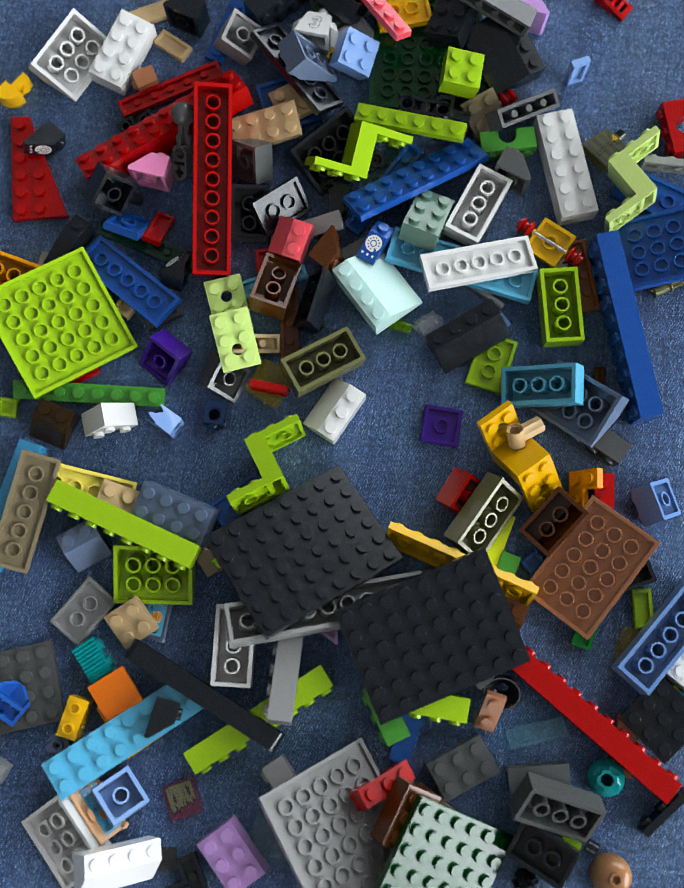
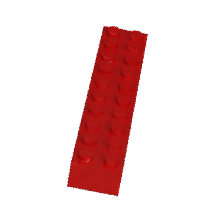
M232 69L224 72L216 79L208 81L212 83L233 84L232 116L254 104L247 85ZM193 91L74 159L87 181H89L98 162L130 174L127 169L128 165L149 153L158 154L161 152L168 154L171 152L173 147L176 146V135L178 134V125L171 117V110L176 103L181 101L188 102L193 106ZM193 123L189 125V134L192 137V139Z
M194 81L193 277L223 278L231 275L233 84Z

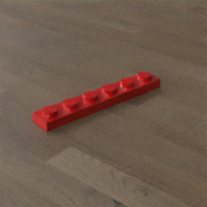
M217 60L117 102L125 119L129 116L134 117L147 109H153L191 93L194 81L208 82L216 79L223 73Z

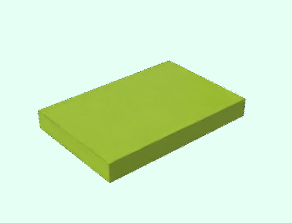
M505 339L474 357L465 384L500 396L502 368L511 366L518 342Z

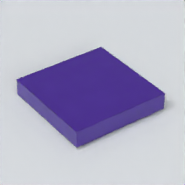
M426 404L419 442L457 449L463 410Z

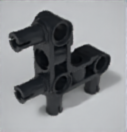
M439 92V97L434 100L422 99L420 96L404 95L399 99L398 110L464 122L468 125L471 118V112L455 110L454 107L457 99L455 95Z

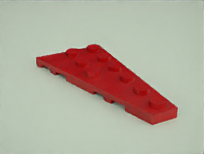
M29 116L11 117L13 220L15 222L68 219L69 215L45 155H31L23 152V142L35 132L31 118Z

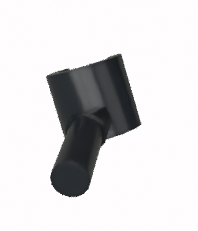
M589 838V843L584 850L595 856L600 848V844Z

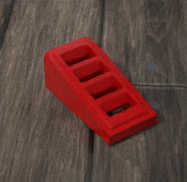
M594 0L596 4L621 22L633 9L627 0H613L612 2L609 0ZM623 7L624 10L622 13H620L619 10Z

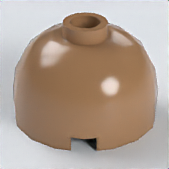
M614 852L598 854L589 866V878L595 888H630L632 872L628 863Z

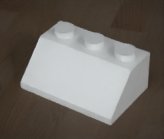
M335 379L302 424L334 445L366 400V394L347 382Z

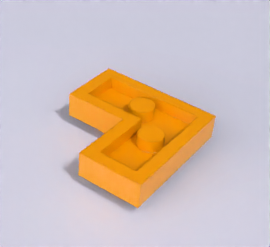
M602 468L569 472V494L584 507L588 502V490L603 488Z

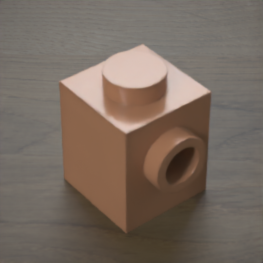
M152 65L144 68L141 67L131 72L134 78L131 82L135 92L138 90L140 92L159 84Z

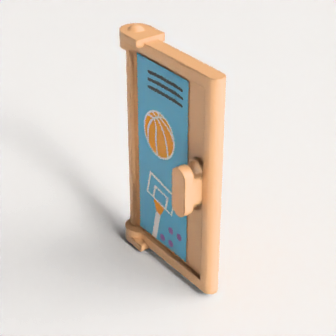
M96 778L70 795L69 798L98 844L102 845L130 824L124 820L114 828L111 826L91 793L92 789L102 783L99 778Z

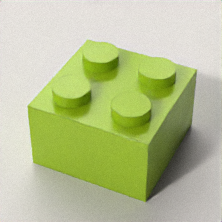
M449 46L443 57L438 92L474 100L480 89L485 55Z

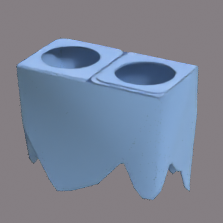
M160 404L163 412H158L157 414L148 412L154 420V423L149 422L174 439L185 423L178 415Z

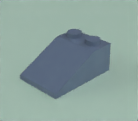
M295 30L291 31L277 44L280 50L279 55L286 64L285 69L289 75H294L300 80L337 81L332 67L329 66L330 62L326 52Z

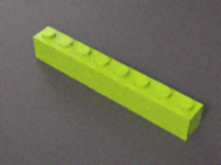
M58 479L46 501L51 503L50 507L59 512L64 509L69 512L67 516L78 521L80 518L87 520L86 525L95 529L97 526L104 528L103 533L114 537L115 534L121 536L120 541L130 546L132 543L140 545L139 550L147 554L152 551L157 554L156 558L166 563L169 559L175 562V567L183 571L186 568L192 570L202 550L200 546Z
M322 664L298 678L293 716L298 713L297 709L304 705L307 708L315 702L314 698L321 694L324 697L332 691L331 687L334 684ZM270 697L249 710L266 722L267 717H263L265 704H269ZM227 724L186 750L183 754L195 775L199 772L203 775L213 768L211 764L214 762L222 763L230 757L228 753L236 750V752H239L247 746L245 742L250 740V738Z

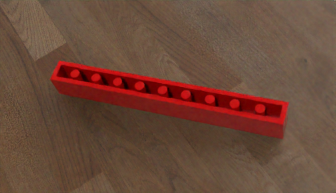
M526 646L531 661L510 670L661 802L668 804L682 786L677 781L679 777L669 769L667 771L661 767L663 763L653 755L649 757L645 753V747L637 741L634 744L629 739L630 734L622 728L618 730L613 725L614 721L608 715L604 714L602 716L597 711L599 708L590 700L586 702L581 697L583 694L577 688L572 687L571 689L565 684L567 680L559 673L555 675L550 671L552 667L543 659L539 661L535 658L536 653Z

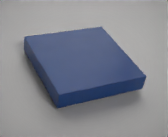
M124 211L122 217L113 214L103 222V229L138 241L152 221Z

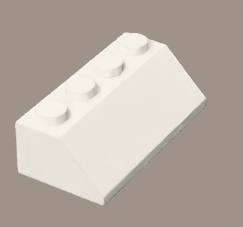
M144 836L73 853L74 888H120L153 879L162 860L160 838Z

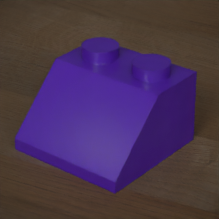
M163 329L150 336L138 364L164 385L168 386L186 366L193 351Z

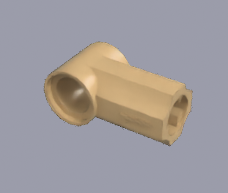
M536 416L523 424L513 423L507 426L506 433L509 448L514 450L521 449L525 446L526 440L545 431L542 419Z

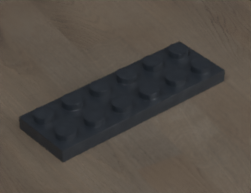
M279 22L251 31L250 37L316 116L343 106L345 101L328 81L300 80L294 75L288 74L285 69L286 64L279 55L280 50L277 45L288 33Z

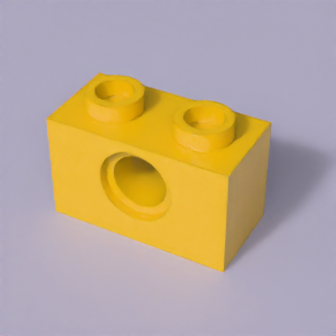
M79 694L69 695L56 736L71 741L81 739L94 699Z

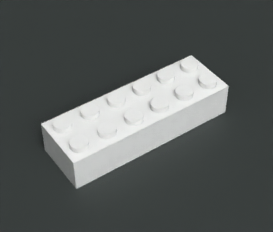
M573 109L536 115L533 126L557 224L560 226L594 219L599 209Z

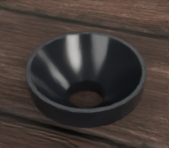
M497 675L484 687V697L487 689L507 696L503 710L515 707L520 701L521 691L519 684L510 676ZM499 683H505L508 689L500 691L496 686Z

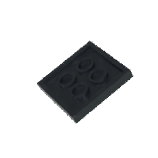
M663 677L650 695H640L618 718L663 764H666L684 746V697Z

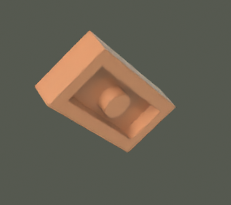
M487 689L474 721V727L493 733L506 703L507 696Z

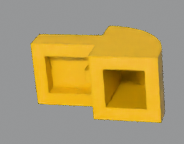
M24 72L11 85L6 80L0 85V103L3 106L18 108L27 103L23 96L29 93L34 85Z

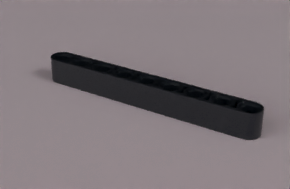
M135 638L124 655L136 665L267 750L275 753L285 734L141 640Z

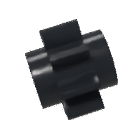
M526 868L518 869L514 873L515 879L511 880L514 888H536L535 885L539 884L536 875Z

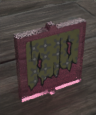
M194 776L182 780L177 779L174 783L161 787L171 822L185 817L188 819L191 815L204 811Z

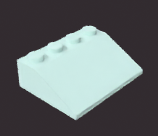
M384 252L373 266L353 256L332 270L336 283L376 335L423 303L396 267L391 263L385 262L386 255Z

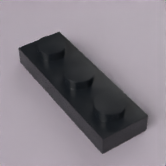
M681 786L668 804L661 801L658 802L650 815H645L641 818L637 828L643 835L649 838L684 804V787Z

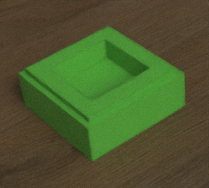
M503 551L497 568L515 575L521 557Z

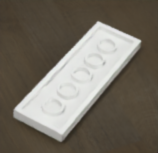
M528 235L421 254L419 257L428 292L533 273L538 270Z

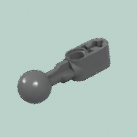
M185 101L176 103L171 110V117L178 125L176 146L172 149L173 176L179 181L193 177L192 137L189 134V125L193 123V106Z

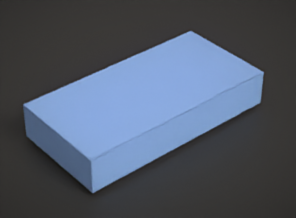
M589 55L571 61L564 78L566 86L583 80L591 62Z

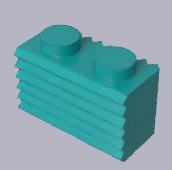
M96 636L90 637L71 650L91 684L116 670L114 667L116 663L110 654L107 656L104 651V642L100 638L97 639Z

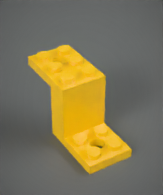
M509 400L476 422L492 460L519 485L526 504L532 512H535L558 486L562 487L550 453L533 438L526 440L525 446L521 449L514 450L509 448L506 428L513 423L520 424L513 404Z

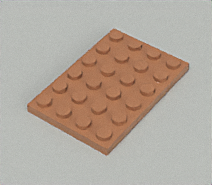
M594 495L591 496L584 506L589 514L558 548L544 560L530 579L534 585L539 587L534 600L587 640H589L661 544Z

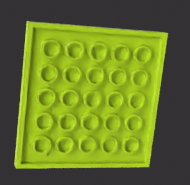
M83 246L0 285V338L34 399L138 348Z

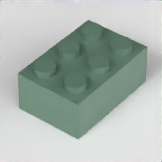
M430 190L417 195L402 223L398 239L433 252L450 217L455 200Z

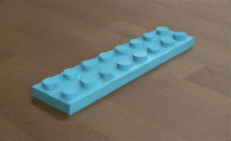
M395 226L385 262L423 273L419 257L421 254L432 252L398 239L401 228ZM438 240L433 252L463 246ZM538 270L533 273L464 286L528 305Z
M165 685L137 705L127 709L50 758L41 766L61 801H63L204 708L169 685ZM157 696L181 703L180 708L183 709L180 721L175 720L172 726L150 738L144 737Z

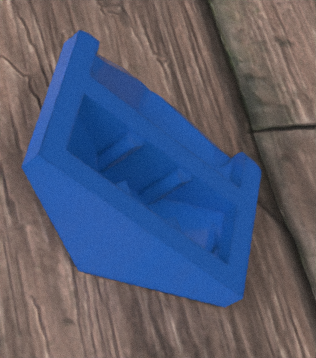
M17 680L1 681L0 719L13 727L30 707V701L23 684Z

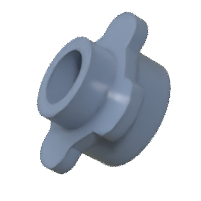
M55 733L51 736L50 743L46 745V751L57 755L65 750L70 742L68 739L56 736Z

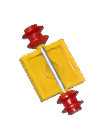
M528 217L522 218L516 226L518 229L517 233L523 232L524 236L528 235V237L531 235L529 241L534 256L550 267L556 268L563 257H565V264L571 262L572 267H579L585 258L583 257L584 252L578 254L576 247L570 249L577 236L545 217L537 229H535V221L529 223Z

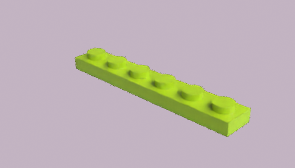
M358 103L354 122L365 121L390 130L462 144L467 129V123L364 103Z

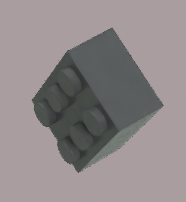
M477 732L425 761L446 802L500 772L480 734Z

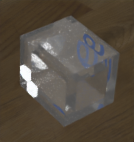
M432 310L416 320L413 328L421 340L425 342V336L443 326L444 321L439 314Z

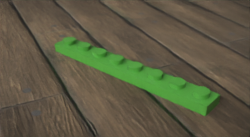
M13 379V398L40 399V397L34 399L24 380ZM67 383L41 397L49 401L99 404L134 403L135 406L161 407L160 404L165 406L166 388Z

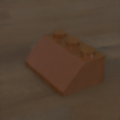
M558 486L519 531L549 557L589 512L562 487Z

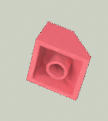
M280 216L268 252L303 264L315 231L314 226L295 218Z

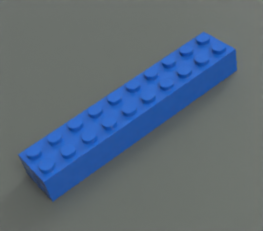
M619 230L599 233L595 235L586 251L592 265L590 267L592 276L595 277L596 293L599 294L600 311L604 315L603 325L609 335L607 338L608 346L612 348L613 352L612 363L617 368L616 379L622 389L620 394L629 399L625 409V417L629 420L630 425L653 421L664 414Z

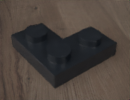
M196 851L176 859L182 880L164 887L209 888Z

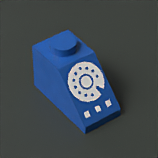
M378 220L369 231L356 257L373 266L388 247L394 228Z

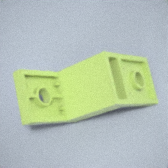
M656 125L651 129L648 128L643 131L638 139L628 142L619 153L615 152L608 160V177L626 199L621 203L620 207L617 209L613 208L606 214L605 232L620 229L655 203L657 187L637 165V162L658 148L660 130Z
M241 274L203 282L212 314L209 315L223 373L262 364ZM225 291L232 294V299L228 302H224L221 299V295ZM235 344L243 346L242 354L235 355L232 348Z

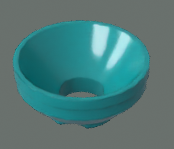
M608 758L598 759L588 769V783L598 795L612 797L623 789L625 774L622 767L614 760ZM604 774H609L613 777L611 785L605 786L601 783V777Z

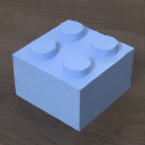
M349 26L339 32L329 66L358 81L366 79L370 76L380 42Z
M129 766L92 789L91 792L113 828L150 801Z

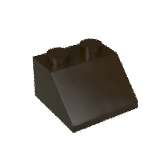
M40 397L32 414L30 436L65 450L81 416L70 409Z

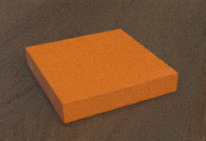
M124 665L87 687L107 722L143 701V697Z

